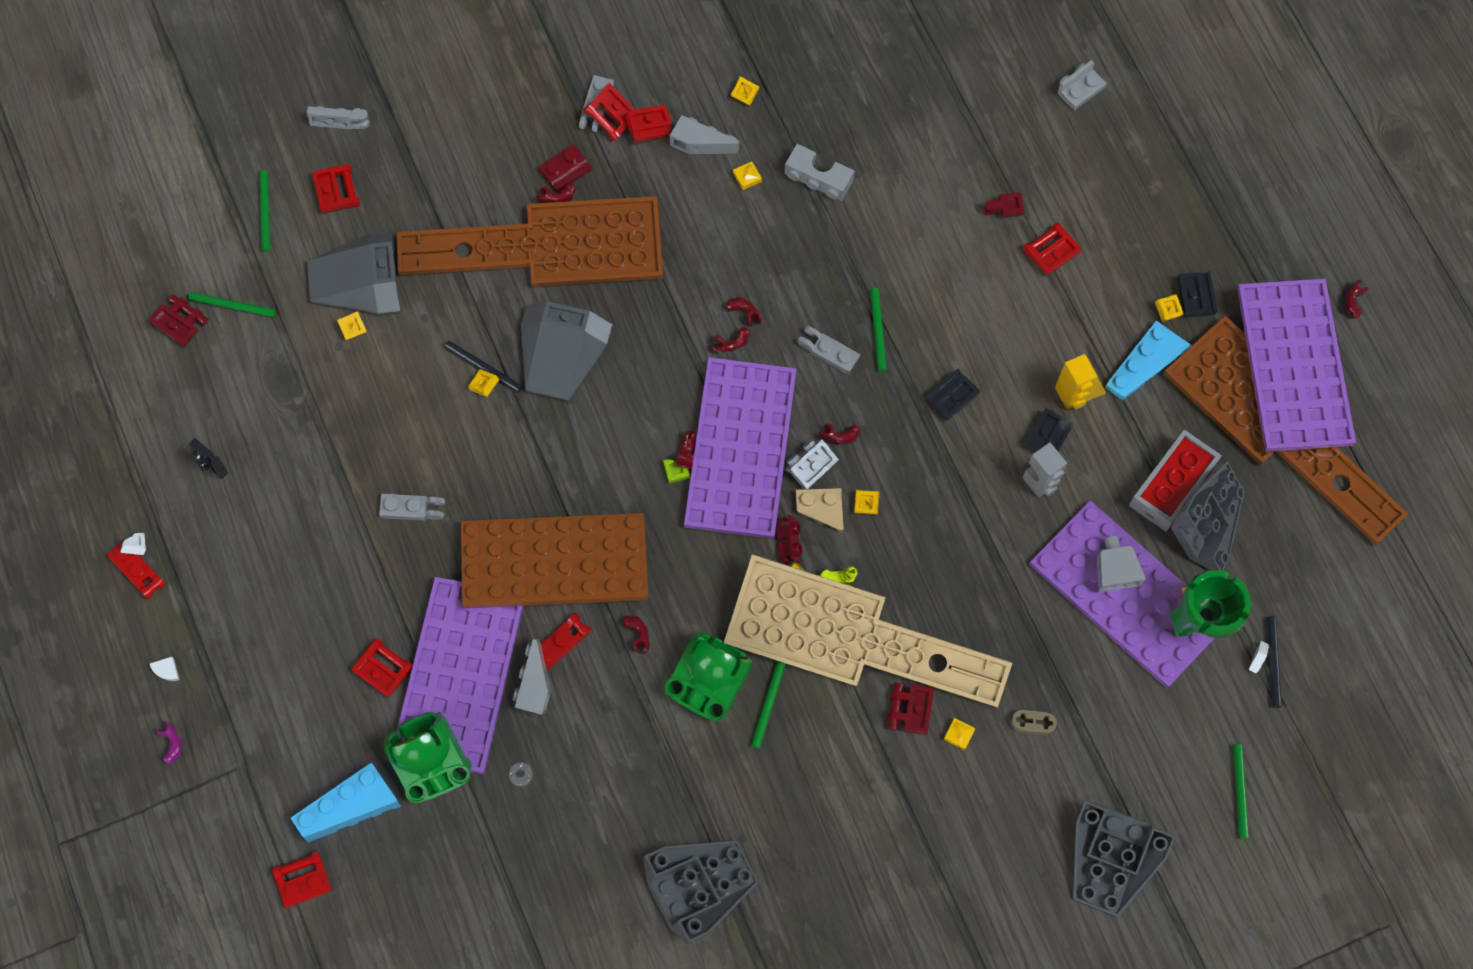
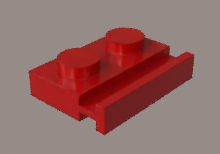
M666 105L637 109L625 113L634 143L670 137L673 131Z

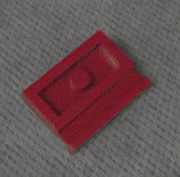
M572 144L541 165L539 171L549 184L555 188L556 192L559 193L565 189L567 184L574 183L592 171V165L586 161L582 153Z

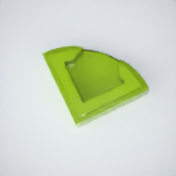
M663 460L669 483L691 478L687 468L678 467L674 460Z

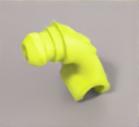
M851 566L835 572L825 570L819 576L845 584L853 582L858 573L857 569Z

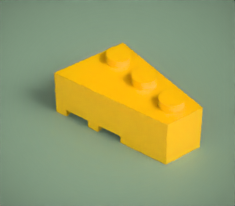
M1086 354L1065 362L1055 389L1066 410L1073 407L1074 409H1079L1087 401L1106 394Z

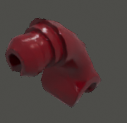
M567 184L560 193L553 194L550 193L547 186H543L540 188V191L544 195L537 194L536 198L539 203L569 202L573 200L576 187L573 184Z
M1360 279L1352 284L1345 296V313L1347 312L1355 319L1362 314V310L1358 308L1355 297H1361L1368 290V287L1364 289L1359 287V284L1362 282Z
M736 296L733 300L726 302L728 311L744 310L748 313L749 326H753V319H758L759 323H762L761 313L750 301Z
M744 327L740 328L739 333L731 341H725L717 334L714 336V339L720 342L717 345L711 344V347L717 352L734 351L748 343L750 331Z
M827 423L824 425V429L829 433L819 431V437L823 441L837 444L855 442L860 434V428L857 425H852L849 430L839 434L834 431L833 425Z
M689 430L684 433L680 452L677 455L676 465L678 467L692 468L696 445V434L694 431Z
M625 616L623 625L631 627V629L639 633V639H636L633 645L635 652H637L639 646L643 645L645 646L644 654H647L650 647L648 628L639 616Z

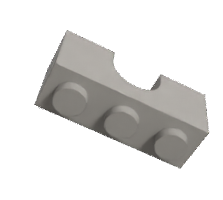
M796 144L785 163L784 174L791 180L805 183L810 189L824 192L831 199L842 201L854 180L855 171L835 162L829 171L820 172L813 167L816 152Z
M1048 443L1032 454L1029 461L1031 467L1023 475V479L1038 498L1045 494L1048 497L1058 489L1057 485L1061 482L1060 478L1065 474L1064 470L1067 462L1054 446Z

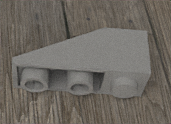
M681 115L670 134V146L688 154H738L739 140L730 134L725 135L712 126H705L692 117L687 118Z
M533 639L532 643L528 642L525 656H528L526 665L521 667L519 678L522 679L520 688L515 690L513 701L516 702L515 708L543 715L546 713L551 687L540 639Z

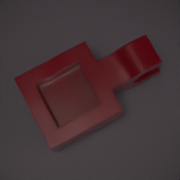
M1021 192L1000 194L998 200L986 201V206H984L985 215L989 216L1001 212L1002 218L1023 216L1025 211Z

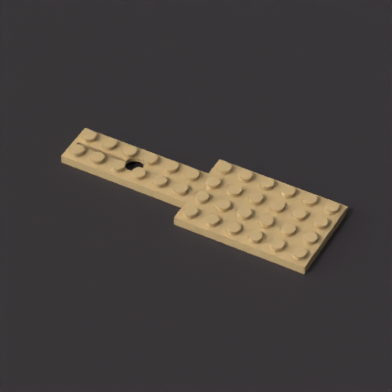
M754 554L751 556L724 640L725 644L857 686L865 664L995 707L999 705L1012 666L1010 661L880 620L879 617L886 598L884 596ZM934 654H941L947 660L946 668L940 672H935L929 667V659Z

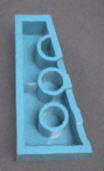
M371 762L292 816L291 820L303 838L309 843L337 832L344 827L358 824L367 818L376 817L385 811L399 808L401 805Z

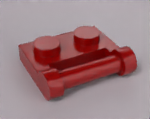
M610 83L606 84L583 109L587 115L590 114L608 132L609 138L612 141H615L628 127L625 113L635 110ZM598 105L618 124L617 128L596 109Z
M344 164L312 172L322 214L360 206V200L356 196L351 176L353 173L351 165ZM337 176H343L348 198L341 199Z
M1055 223L1051 226V230L1032 243L1028 242L1022 246L1025 254L1032 258L1046 276L1080 254L1082 250L1059 223ZM1057 236L1060 238L1055 243L1044 249L1042 252L1039 253L1037 251L1038 248L1043 246L1045 243H1047L1054 237Z
M377 638L351 670L384 696L390 698L403 680L412 672L413 663L403 660L384 646V642ZM376 653L381 654L400 668V671L396 674L373 656Z
M318 850L311 852L310 856L281 867L279 865L272 867L273 875L286 909L332 892ZM315 864V871L285 882L284 875Z

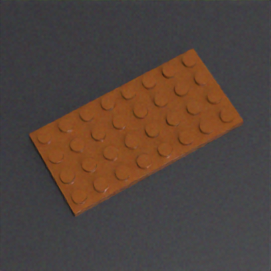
M644 513L461 521L463 609L648 600L649 598Z

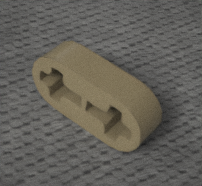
M1019 710L1015 712L1011 719L1012 728L1016 732L1026 734L1049 735L1055 730L1057 725L1055 717L1047 712ZM1020 716H1024L1025 721H1031L1032 723H1025L1024 727H1021L1020 722H1016V720H1019ZM1044 719H1047V722L1051 724V726H1049L1047 729H1043V725L1036 724V722L1040 723Z

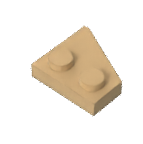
M841 488L796 490L797 515L811 518L818 524H825L836 529L837 532L843 533Z

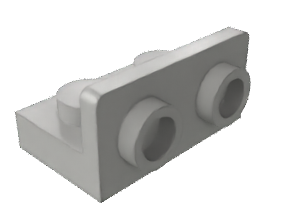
M1092 60L1087 64L1082 63L1072 75H1066L1059 82L1060 86L1057 94L1074 111L1106 88L1107 83L1093 70L1095 63Z
M811 439L806 442L802 447L804 450L799 454L791 456L784 467L785 472H790L803 489H808L839 460L823 439Z

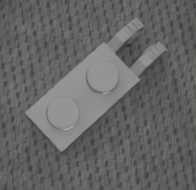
M594 75L583 109L606 84L610 83L614 87V80ZM598 105L596 109L605 116V111ZM583 110L579 123V128L585 129L588 117L593 118ZM594 119L592 131L597 132L600 124Z
M308 106L307 109L310 126L363 130L370 125L368 112L365 109L355 108L351 111L343 108L331 109L321 106Z
M806 326L804 332L817 340L814 345L810 340L799 337L797 343L810 351L812 355L849 375L860 358V354L829 336L821 334L815 328Z
M381 494L379 516L380 518L440 520L443 519L444 513L434 510L427 511V506L445 505V500L441 497L427 498V496Z

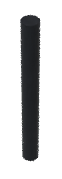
M450 340L446 342L445 348L478 369L496 375L499 378V382L519 393L523 385Z
M1275 616L1267 617L1272 708H1281L1277 622Z

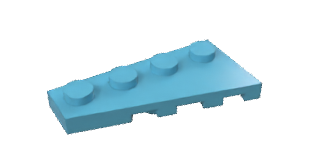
M1156 321L1108 381L1105 389L1123 401L1143 386L1145 382L1175 362L1192 345Z

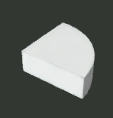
M135 533L132 537L125 539L121 547V553L144 555L146 550L145 534Z
M1260 642L1251 661L1250 671L1257 673L1267 657L1269 648L1267 643Z
M173 657L150 663L151 669L160 678L168 681L180 680Z

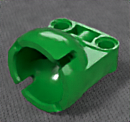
M1207 570L1196 575L1185 588L1181 604L1175 611L1169 614L1176 636L1181 637L1200 633L1208 637L1218 638L1227 637L1238 632L1246 623L1252 608L1250 593L1245 584L1236 576L1233 579H1229L1230 573L1223 570ZM1200 613L1206 614L1209 617V621L1202 618Z
M697 631L690 639L671 678L666 682L665 691L668 696L693 712L712 721H720L730 713L731 706L751 671L752 659L747 657L739 648L725 644L724 640L716 636L710 637L705 632ZM674 681H679L682 684L681 692L674 690ZM714 704L722 706V715H717L713 711Z
M426 712L399 725L398 731L403 739L402 743L396 731L390 732L383 741L385 754L406 791L407 799L413 803L433 799L460 787L470 779L472 762L466 757L448 720L440 712ZM456 768H463L465 772H458ZM413 786H419L422 790H415Z

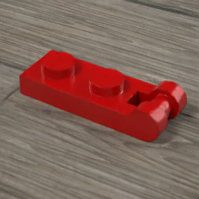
M122 541L106 555L149 600L154 596L153 593L158 588L162 589L166 584L138 554L121 553ZM151 578L152 582L145 586L144 583Z
M577 613L570 616L559 629L541 644L547 671L592 631L587 624L584 625L580 621L581 617ZM573 627L578 631L574 636L569 632Z

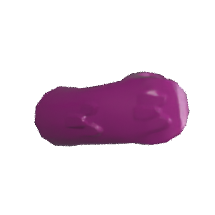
M163 721L167 725V729L164 732L156 729V732L163 738H169L170 740L168 752L163 756V760L170 765L175 762L176 758L181 757V740L173 725Z

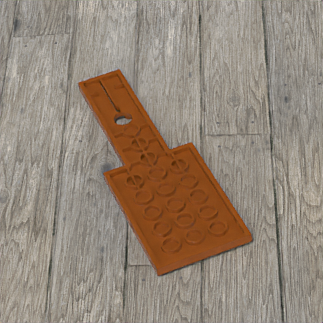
M657 196L527 204L528 224L397 232L399 275L530 267L532 287L663 279ZM460 244H469L472 248V253L468 257H459L455 253Z
M1224 316L1164 371L1163 374L1260 466L1277 452L1375 546L1408 515L1401 506L1337 447L1265 452L1245 333L1228 317ZM1344 476L1347 478L1349 489L1346 491L1337 490L1333 485L1334 477Z

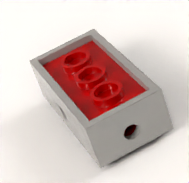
M1183 430L1135 494L1129 507L1167 532L1185 501L1206 479L1222 455L1186 430Z

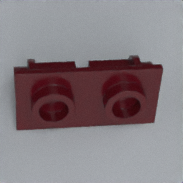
M788 514L787 518H779V522L776 524L778 540L786 539V542L778 543L779 559L782 564H789L791 559L801 564L800 556L803 554L802 546L799 542L801 526L798 520Z

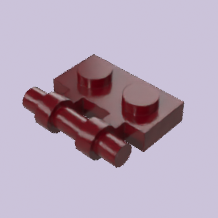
M173 294L169 298V302L173 305L168 308L162 304L151 316L149 322L185 348L199 332L194 323L199 322L204 326L209 319L203 315L201 310L198 308L194 309L188 305V301L184 298H178ZM183 311L188 315L186 319L178 315L179 312Z
M894 683V689L890 693V700H892L891 709L887 713V720H889L888 729L897 730L898 722H905L904 732L927 735L934 688L911 684L910 692L905 693L903 692L902 683ZM903 701L908 702L906 713L900 712L901 702Z

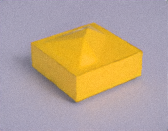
M740 76L730 96L750 106L760 87Z
M753 162L733 170V174L742 190L762 182V178Z
M1177 294L1155 301L1162 322L1184 315Z
M358 311L337 320L345 340L367 332Z
M480 369L468 385V388L472 392L488 397L499 381V378L492 373Z
M856 490L854 513L878 515L879 491Z
M954 718L944 741L965 751L975 728Z

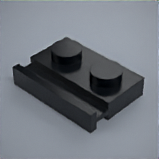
M1210 271L1207 273L1179 274L1177 279L1184 318L1206 316L1207 314L1216 315L1218 310Z
M957 369L928 393L925 400L929 401L932 407L948 421L980 394V390Z
M1045 408L1024 447L1035 453L1048 443H1051L1059 452L1074 422H1069L1063 416Z
M194 438L189 443L193 451L191 455L197 460L196 463L203 470L210 469L213 473L217 472L221 479L228 474L218 456L215 457L212 451L200 441Z

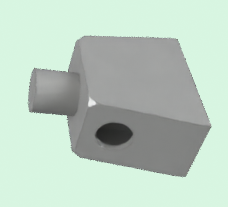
M1118 536L1107 537L1105 539L1107 549L1101 550L1097 556L1098 591L1106 592L1142 586L1146 578L1133 547H1120Z

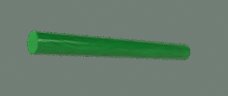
M261 170L259 172L261 251L270 252L268 171Z
M872 288L870 293L878 372H885L887 367L879 288Z
M190 292L188 296L189 301L275 318L277 310L273 308Z
M780 661L776 663L751 744L753 748L760 749L786 663Z
M1235 744L1233 745L1239 839H1249L1243 745Z

